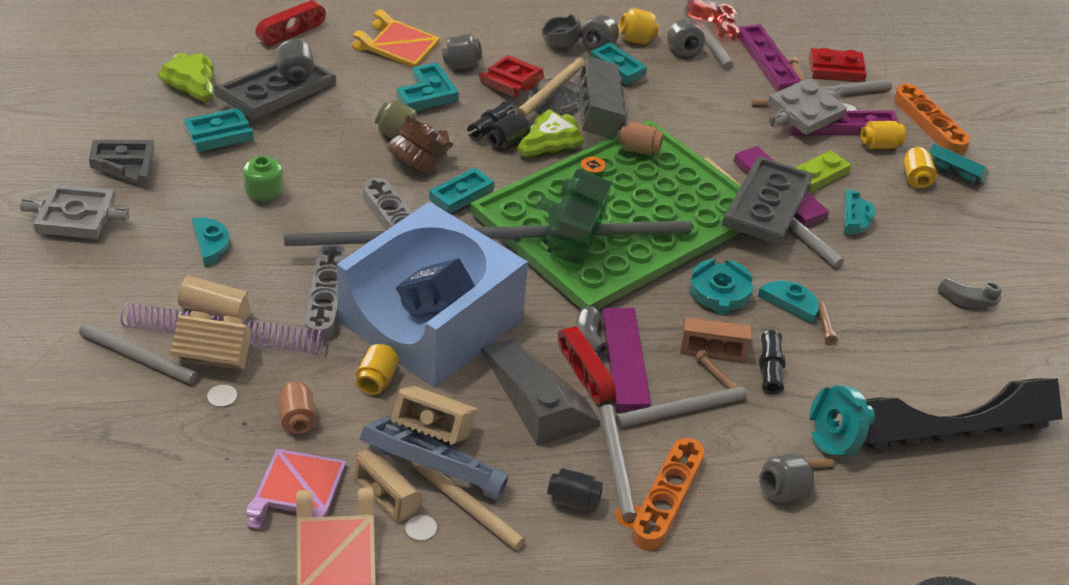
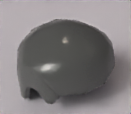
M570 14L568 17L550 18L544 23L542 28L544 41L556 49L572 47L581 37L580 18L576 19L573 14Z

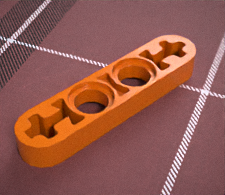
M908 83L898 85L894 102L939 146L959 155L965 154L969 146L970 136L920 88Z
M681 438L673 444L634 520L632 540L642 550H656L664 544L702 466L704 448L697 440ZM686 453L690 454L686 462V465L682 464V457H684ZM672 475L679 476L684 480V483L673 485L666 480V477ZM660 500L666 501L672 508L665 511L659 510L654 507L653 503ZM651 521L656 523L655 531H652L650 535L644 533L647 532Z

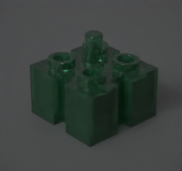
M576 169L572 179H565L560 191V197H562L560 203L544 197L538 199L536 208L550 213L548 221L551 222L545 238L549 240L548 253L583 266L593 239L596 237L605 217L606 202L612 186L611 181Z

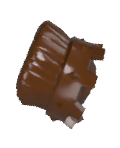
M406 115L399 135L387 144V150L425 175H432L437 170L440 158L443 159L447 155V151L454 144L449 141L447 130L437 131L433 127Z

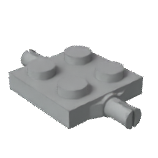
M810 78L789 86L769 96L767 104L778 113V115L769 118V124L773 128H777L785 123L790 124L807 135L845 117L847 107L837 100L844 96V90L838 86L830 91H825Z
M53 184L49 194L43 199L29 200L23 198L20 204L22 212L39 213L34 222L35 232L38 234L98 239L104 225L109 220L128 222L130 216L129 208L113 207L116 197L115 191L112 189Z

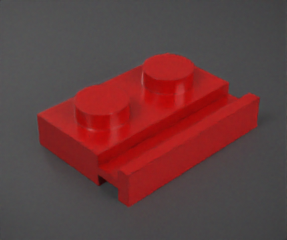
M811 48L809 61L812 79L865 82L867 72H865L866 66L863 52Z
M509 55L488 67L486 74L482 72L478 74L482 84L515 98L518 96V91L532 89L535 84L545 78L542 68Z

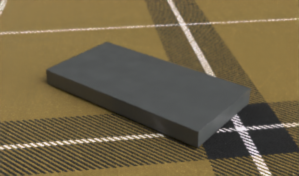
M276 62L215 87V97L239 109L243 114L254 120L336 85V75L314 63L313 73L308 78L300 81H290L281 76Z
M758 156L727 210L722 226L781 245L812 182L814 174Z

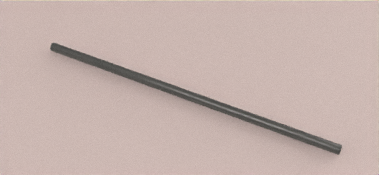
M665 221L480 227L474 229L488 238L496 240L690 233L691 222ZM385 231L284 234V247L367 244Z

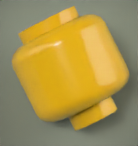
M631 8L627 13L622 14L619 21V33H622L623 39L627 42L647 45L652 38L655 39L659 32V24L656 23V18L652 12Z

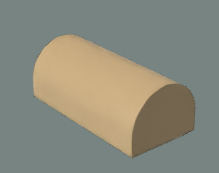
M190 275L185 277L180 286L178 305L182 308L208 313L211 316L214 314L215 317L220 315L221 319L224 316H231L247 320L251 314L246 291Z
M370 448L357 453L354 481L361 488H372L373 500L398 524L414 515L422 503L421 493L379 453L372 451Z

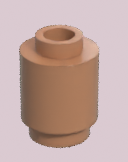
M629 122L628 127H622L619 143L624 144L623 150L649 156L652 153L659 155L664 132L658 131L657 127Z
M299 381L285 384L278 395L281 425L289 433H305L311 430L317 422L313 393L306 384Z

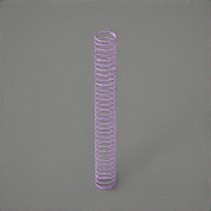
M126 302L121 311V324L134 327L140 316L141 325L139 327L136 326V328L142 327L149 330L154 328L155 331L160 329L162 332L167 331L171 333L173 331L175 334L173 329L179 315L177 309L172 314L171 309L168 308L165 316L164 307L161 308L159 313L158 306L153 311L152 305L147 310L145 304L142 308L140 304H137L134 310V304ZM128 304L127 322L124 324L123 310L125 305ZM131 305H133V312H132L131 319H130V321H129L130 313H131ZM139 305V314L135 322V313L137 306ZM145 306V315H144V319H143V322H142V320H141V318H142V310H143V307ZM151 307V317L148 323V312ZM157 308V318L154 324V315ZM164 309L163 320L160 326L161 312ZM170 310V317L167 325V314ZM181 310V311L179 312V315H180L181 312H182V315L184 316V312H183V310ZM175 311H176V319H175V323H174V326H173V317H174V313H175ZM187 311L185 316H187L188 313V316L190 317V312ZM213 314V315L211 316L210 320H212V317H213V320H215V316H214V314ZM134 315V325L131 326L130 323ZM159 317V329H155ZM146 318L147 327L144 328L142 325ZM164 319H165V328H166V329H165V330H162L161 327H162L163 322H164ZM151 320L153 323V328H149ZM170 320H171V328H172V330H171V331H168L167 328H168V326H169V324H170ZM250 320L249 323H248V327H249L250 322H251V327H250V329L252 330V320ZM258 321L255 322L253 330V342L249 345H252L254 343L256 346L261 344V346L264 347L267 344L268 348H270L273 345L274 348H278L279 346L280 349H284L286 347L287 350H290L292 348L293 351H296L297 349L300 351L299 345L302 338V327L299 329L298 332V346L294 350L293 343L296 336L295 326L292 330L291 346L288 349L287 342L290 333L289 325L287 326L285 332V345L283 348H281L280 343L284 331L283 324L280 326L279 330V343L277 347H275L274 341L277 334V324H275L273 327L272 344L269 346L268 340L271 332V323H268L267 325L266 342L264 345H262L261 341L264 335L265 323L262 322L259 335L260 341L258 344H256L255 339L258 333L259 323ZM307 328L304 335V347L300 352L305 350L306 353H309L311 350L312 354L317 353L319 355L323 345V331L319 330L316 350L313 352L312 345L315 330H312L310 349L306 351L309 329ZM321 332H322L321 347H320V350H319V353H318V347H319V344H320Z

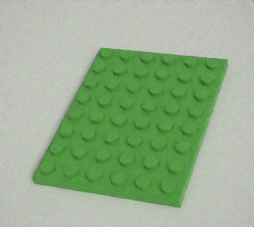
M647 120L641 124L657 127L658 131L664 132L659 155L652 153L649 156L623 150L624 144L619 143L620 134H617L614 140L609 138L471 202L470 213L486 227L690 221V233L501 239L579 308L583 309L586 306H593L600 309L741 233L722 226L723 218L741 186L652 120ZM587 157H597L605 162L606 167L601 172L592 173L584 170L581 162Z

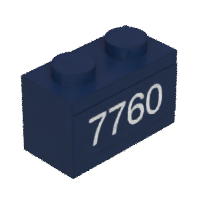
M460 258L422 267L395 289L400 295L404 308L412 316L446 309L473 289L475 284Z

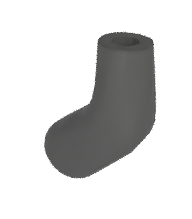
M945 278L938 287L939 292L963 308L994 307L1001 301L1002 289L996 283H988L985 288H973L950 278Z
M586 306L580 310L576 326L581 330L598 357H602L609 349V344L598 334V324L602 323V316L596 307Z

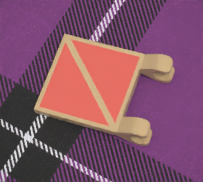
M360 488L358 490L357 516L313 517L312 492L309 490L297 491V585H376L373 489Z

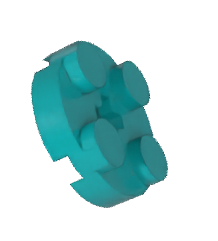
M716 259L705 260L693 269L689 294L702 305L711 308L718 315H728L731 310L742 308L748 304L754 287L750 271L743 265L731 260H726L725 264H715Z
M834 385L831 388L825 387L816 395L810 409V421H815L814 427L816 432H811L815 444L827 454L855 455L859 451L867 437L869 426L874 421V410L870 405H867L864 396L856 388L848 385ZM838 414H841V424H840V426H839V422H840V421H839V419L837 418V415H838Z

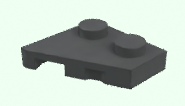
M93 140L89 154L90 168L141 185H148L155 151L154 141Z

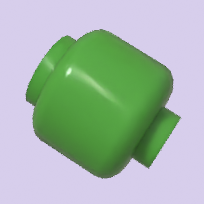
M261 155L249 160L244 165V188L251 198L260 202H267L273 200L282 192L284 187L283 170L277 160Z

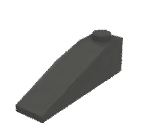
M509 339L482 347L484 357L536 445L600 426V420L586 398L515 340Z

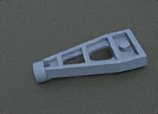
M389 415L365 425L360 436V440L369 443V448L374 452L383 455L391 453L478 485L484 491L483 496L494 501H499L508 483L509 474L486 465L453 446L438 440L436 437L431 438L430 434L424 435V432L418 433L417 429L412 431L410 427L405 428L404 425L399 426L397 422L392 423L391 416Z

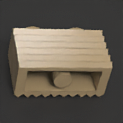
M191 311L190 317L178 316L175 336L173 337L172 349L170 351L172 357L181 362L244 370L252 330L247 325H244L243 319L224 316L223 321L210 320L211 315L197 311Z
M413 385V387L410 386L399 390L391 421L392 423L397 422L399 426L404 425L405 428L410 427L412 431L417 429L418 433L430 434L431 438L436 436L438 440L443 439L444 443L449 441L452 445L469 438L477 408Z

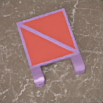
M276 449L256 496L247 507L246 512L247 516H249L247 526L249 528L262 529L268 507L297 512L296 493L300 490L312 492L313 517H327L345 471L346 461Z

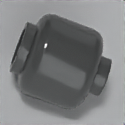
M607 15L593 17L583 25L581 30L582 42L591 51L609 42L615 44L619 37L617 23Z
M682 19L672 24L668 30L667 40L670 47L678 55L689 58L697 55L702 50L705 43V35L696 23L691 20Z
M471 34L448 38L446 48L442 49L445 65L450 64L455 72L478 67L479 60L483 59L479 38L475 39Z
M290 39L278 47L276 58L279 73L283 78L290 81H300L308 78L313 73V55L311 47L307 43L298 39Z
M792 453L775 456L764 463L759 476V482L763 492L772 501L782 504L806 498L811 493L814 485V472L809 462L802 455Z

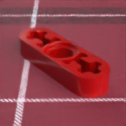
M314 0L304 2L261 20L255 29V35L268 46L275 45L320 26L326 18V9ZM295 17V23L290 28H287L290 19Z
M577 326L559 330V348L593 402L599 405L614 400L616 398V387L613 378Z

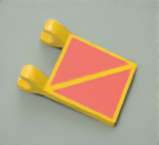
M377 10L373 17L379 20H375L372 26L382 31L374 40L364 31H356L353 34V38L358 40L352 43V48L357 51L369 50L407 66L416 67L439 43L440 38L393 20L385 11Z

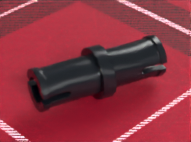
M504 101L495 109L485 111L480 119L467 127V132L476 129L468 134L469 137L474 141H480L488 134L490 124L510 114H515V110L507 114L508 111L514 108L513 105Z
M768 330L761 335L762 355L759 357V366L762 369L763 391L774 395L784 390L783 369L786 366V358L782 354V334L776 330Z

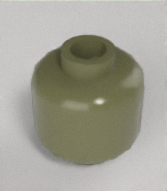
M397 100L391 101L389 104L385 102L375 120V123L378 124L379 133L394 139L399 135L406 115L416 120V110Z

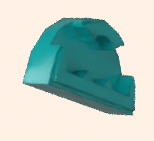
M846 189L844 194V234H858L865 232L872 226L876 211L871 201L868 203L860 197L859 192Z
M205 217L192 218V225L204 266L217 262L219 260L218 257L230 248L228 230L217 220Z
M778 280L766 283L759 288V297L811 324L814 323L819 310L818 300L803 285L792 281Z

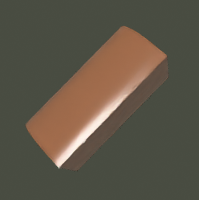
M685 317L680 354L696 356L699 351L705 350L709 358L746 363L751 341V325Z

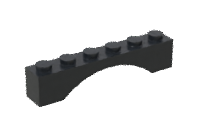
M1033 378L1009 381L996 396L985 404L969 412L952 416L927 414L909 406L896 397L865 399L867 405H870L874 410V421L869 426L864 443L868 444L869 449H883L890 447L889 441L901 440V445H914L923 443L922 437L933 436L934 441L955 439L954 433L965 432L966 437L987 435L986 429L997 428L998 433L1018 431V425L1028 424L1029 429L1050 427L1049 421L1063 419L1058 378Z

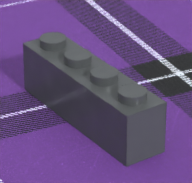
M590 56L586 57L578 78L581 128L583 131L614 140L618 130L621 131L622 127L625 126L627 114H624L625 101H622L624 89L621 88L622 76H619L618 65Z

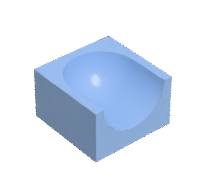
M428 202L336 264L339 323L371 345L385 344L392 347L399 356L400 365L436 388L480 354L482 347L491 345L524 319L528 261L433 203ZM460 258L475 287L446 309L412 316L402 305L400 295L395 288L422 267Z

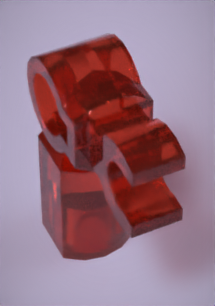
M688 0L685 8L687 16L708 22L713 21L717 25L719 37L723 38L725 33L730 35L731 40L735 41L740 31L735 25L734 16L736 11L732 6L726 3H720L719 6H716L714 2L707 0Z

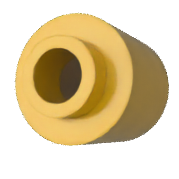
M868 121L861 130V141L869 150L896 149L904 144L906 138L904 125L898 124L896 121Z
M915 147L906 152L903 166L908 183L917 189L931 186L937 179V172L931 154L921 147Z
M375 344L369 347L356 372V384L364 393L378 395L388 387L400 362L398 354L392 347L385 344Z

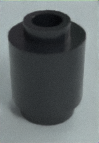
M519 113L510 114L490 124L487 134L489 143L501 151L515 145L530 133L529 121L523 114Z
M561 468L559 474L552 473L547 494L553 496V504L587 512L588 509L597 511L604 483L596 481L595 476Z

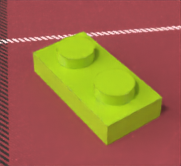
M829 150L795 168L814 174L807 190L809 193H812L849 174L852 164L837 153Z

